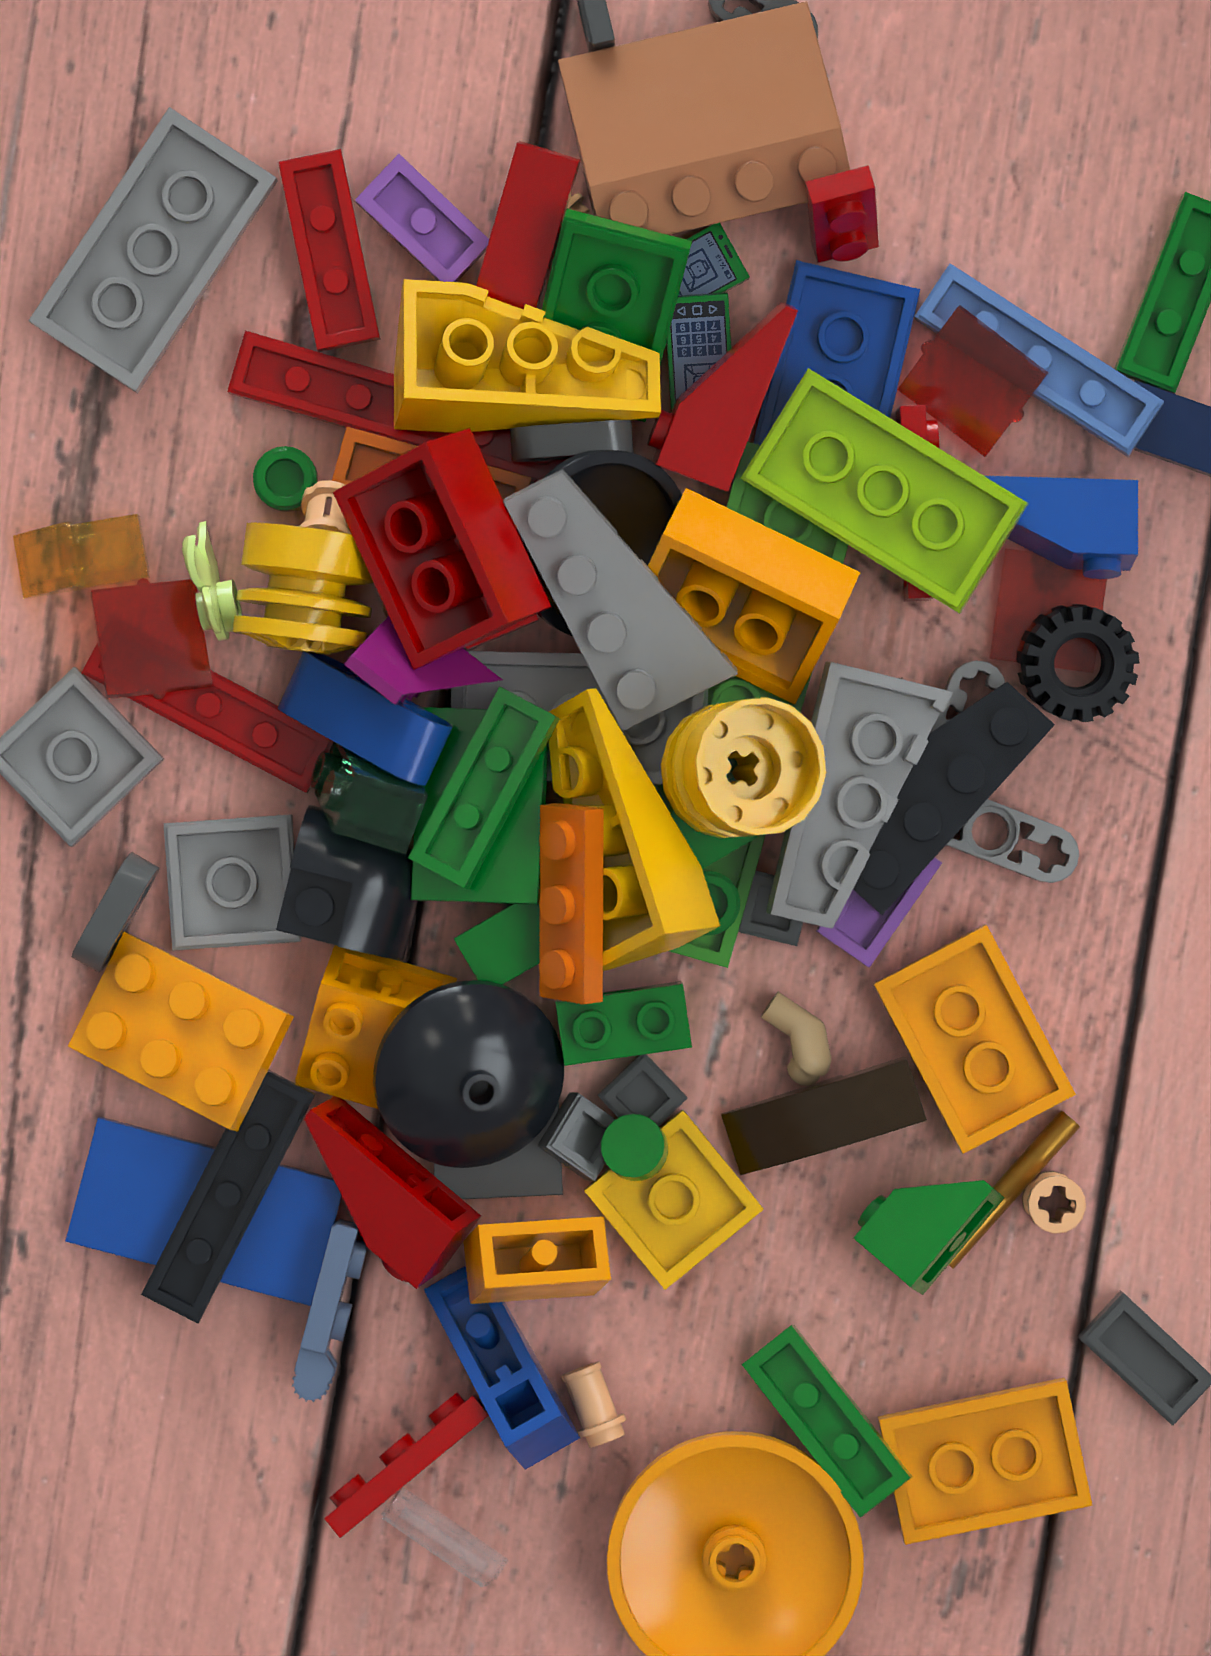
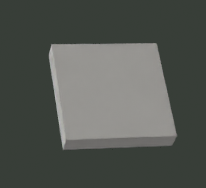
M73 667L0 737V774L70 847L75 846L164 760L158 751L77 667Z
M292 815L163 823L172 951L301 941V936L276 930L295 849Z

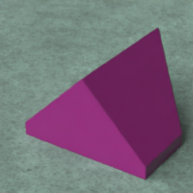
M389 616L356 649L344 664L394 705H397L399 702L403 703L406 698L409 700L413 697L418 698L422 692L503 681V679L465 649L458 650L414 670Z

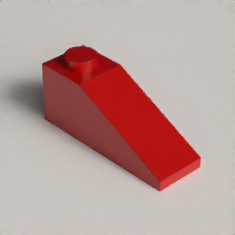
M780 302L676 399L671 413L661 409L660 416L655 419L647 442L648 446L656 448L653 457L656 465L721 490L729 491L798 310L794 306Z
M333 1096L312 1108L304 1118V1121L367 1248L382 1260V1264L388 1273L398 1280L410 1283L417 1289L444 1269L482 1215L344 1099Z

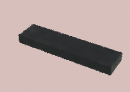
M270 1070L267 1071L238 1132L225 1129L141 1295L196 1323L200 1322L316 1095L314 1092Z

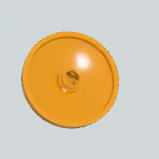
M725 1431L706 1434L680 1443L662 1453L635 1478L627 1489L613 1518L608 1538L607 1575L609 1589L616 1612L628 1635L646 1656H825L844 1633L853 1616L859 1600L864 1573V1552L860 1530L850 1504L841 1494L842 1490L817 1461L807 1453L787 1442L759 1433Z

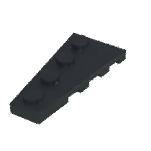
M1006 682L932 731L927 738L929 742L917 765H913L897 796L899 800L888 822L883 823L869 851L870 857L853 890L879 914L883 915L1055 724L1013 686Z

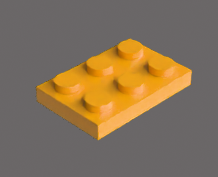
M986 924L872 983L962 1154L1076 1095Z
M123 932L67 1047L229 1130L238 1132L294 1016L132 934Z
M1065 1378L877 1416L882 1438L912 1475L909 1481L893 1492L905 1545L1093 1506L1068 1384Z

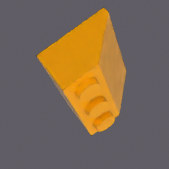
M688 488L685 489L648 564V567L658 577V581L701 626L702 631L720 652H723L736 666L738 674L735 676L794 705L830 639L860 574L859 571Z

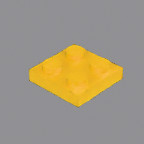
M683 1109L660 1127L667 1138L668 1155L665 1164L658 1173L646 1180L630 1181L619 1177L609 1168L584 1189V1192L664 1290L764 1210L758 1200Z

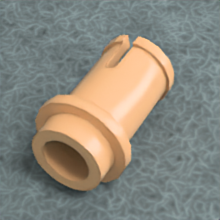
M600 1362L585 1365L561 1376L562 1381L566 1384L582 1427L577 1432L580 1438L586 1437L589 1448L625 1435L621 1424L626 1421L625 1414H617L600 1369L602 1368Z

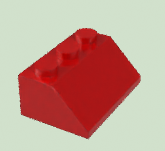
M470 428L427 441L333 491L334 497L414 670L501 632L551 607Z

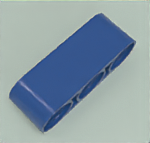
M302 652L278 706V709L286 715L381 769L403 780L421 786H426L453 727L449 722L408 699H405L403 703L399 702L397 705H394L343 663L324 654Z

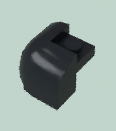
M309 805L295 845L290 864V875L276 930L362 953L403 960L418 901L411 900L413 861L408 857L412 849L394 830L373 820Z

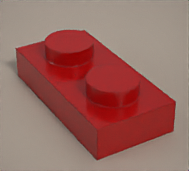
M869 165L806 181L810 237L817 263L832 259L839 262L851 261L861 257L868 250L879 247L876 190Z

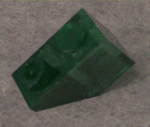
M333 742L329 753L324 751L320 753L311 777V787L315 789L314 794L334 833L406 854L428 797L423 786L403 780Z

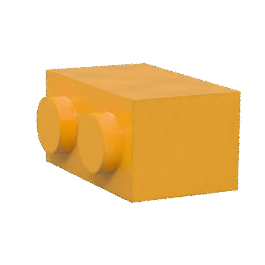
M604 1216L477 1225L463 1241L470 1304L592 1296L611 1280Z

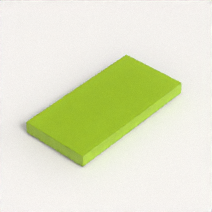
M809 368L741 476L742 480L961 614L1028 506L1026 501Z

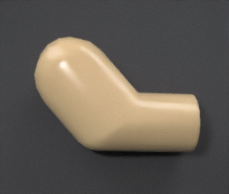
M777 992L764 1010L761 1018L790 1037L793 1057L787 1066V1071L791 1079L800 1085H813L820 1076L827 1074L832 1060L825 1025L816 1016L780 992Z

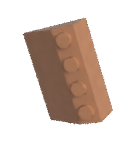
M807 1L558 60L594 216L670 235L806 203V181L850 170L841 125Z

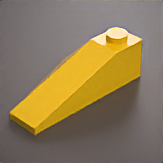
M403 280L394 365V429L456 433L468 428L471 429V432L535 425L658 418L660 416V353L590 327L578 330L544 317L546 311L525 304L524 309L490 298L487 296L488 290L469 283Z
M597 688L586 689L550 710L549 713L560 718L549 739L553 790L560 797H563V803L604 809L603 972L679 948L720 927L699 861Z

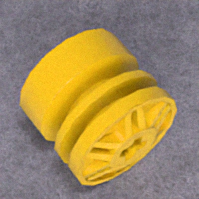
M251 522L246 524L241 565L269 575L268 588L238 590L237 600L264 605L265 612L264 618L235 616L233 632L247 635L266 644L268 647L330 655L331 653L357 649L368 638L369 634L340 628L342 616L371 618L372 608L360 602L344 598L346 585H366L374 582L352 534L272 523Z
M767 697L708 705L686 716L668 737L660 764L663 791L675 814L695 831L717 838L782 833L805 819L820 799L826 776L824 746L812 723L792 705ZM735 758L738 765L732 773L737 781L729 782L726 774L730 772L732 766L728 759Z

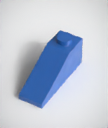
M985 476L1028 503V506L1007 539L1065 569L1083 570V576L1087 578L1112 579L1121 576V571L1131 570L1138 556V480Z
M466 1265L424 1289L505 1447L525 1470L580 1439L553 1385L505 1302L470 1304Z

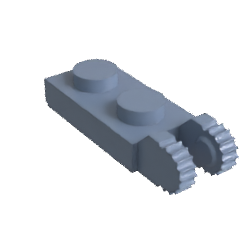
M344 1219L335 1221L331 1228L294 1370L296 1376L292 1378L294 1380L292 1386L295 1387L294 1393H298L299 1399L304 1398L305 1402L307 1400H312L313 1402L315 1399L321 1400L322 1395L327 1394L326 1390L330 1389L329 1384L333 1382L332 1378L335 1375L338 1362L329 1349L330 1341L335 1339L343 1342L353 1305L341 1301L347 1277L359 1280L368 1249L364 1241L357 1240L359 1230L355 1222Z

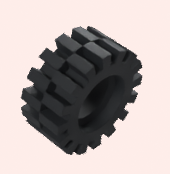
M1073 604V606L1068 607L1060 605L1051 608L1052 613L1046 616L1040 614L1033 620L1036 624L1031 632L1025 630L1021 638L1025 642L1023 651H1017L1016 662L1021 664L1022 671L1018 673L1020 683L1026 686L1028 690L1026 694L1034 703L1041 706L1043 710L1071 722L1072 720L1090 722L1094 721L1093 717L1095 716L1106 717L1114 712L1112 707L1117 702L1124 704L1130 695L1125 692L1129 684L1136 685L1138 674L1133 673L1134 664H1140L1139 653L1132 648L1131 643L1135 642L1131 633L1124 630L1121 626L1123 623L1116 617L1107 614L1103 610L1084 604ZM1075 638L1090 640L1097 647L1101 657V666L1097 676L1093 681L1081 687H1069L1063 684L1057 677L1054 668V660L1059 648L1067 641Z

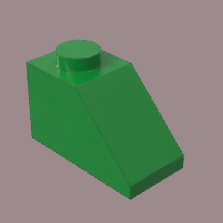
M984 1180L894 1189L887 1198L880 1195L867 1206L858 1220V1225L862 1228L854 1236V1239L909 1287L924 1295L1005 1197Z

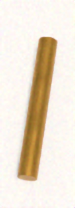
M1061 1110L993 1186L1005 1198L950 1262L949 1266L954 1269L1080 1128L1065 1112Z

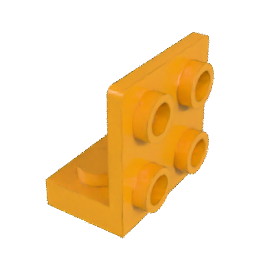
M334 945L319 986L295 1083L304 1088L378 1109L373 1087V1070L379 1045L390 1024L416 998L437 987L457 982V978L395 959L362 953Z

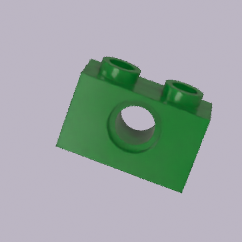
M682 981L603 992V1002L583 1005L560 1000L555 1001L564 1066L692 1048Z

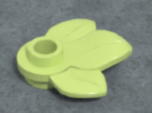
M207 521L200 522L197 527V546L195 545L196 535L186 536L182 542V553L190 579L200 591L196 593V605L203 631L212 629L217 640L221 641L229 639V632H233L234 617L242 616L240 601L237 600L238 591L234 580L220 582L218 565L208 534Z

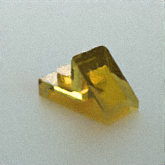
M138 514L73 524L69 521L13 536L23 599L150 578L141 520Z

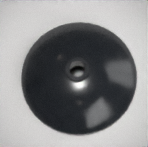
M594 450L583 452L560 463L545 476L547 477L563 469L616 529L621 539L647 566L682 497V493L676 483L660 466L643 456L628 451ZM517 529L551 604V607L537 614L550 626L573 636Z
M479 980L459 981L437 987L416 998L397 1015L384 1034L376 1054L373 1070V1087L377 1106L383 1120L396 1139L420 1158L438 1165L455 1168L489 1165L515 1154L528 1145L542 1131L553 1115L560 1099L564 1081V1059L561 1043L551 1022L541 1009L525 995L510 987ZM481 1080L489 1082L488 1089L483 1095L478 1097L469 1096L470 1087L475 1082Z

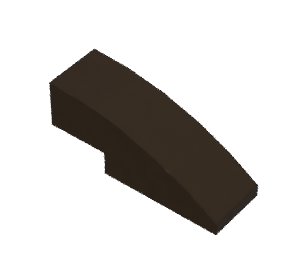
M900 1057L845 1076L839 1075L721 1114L740 1175L810 1157L927 1121L908 1060L905 1057Z

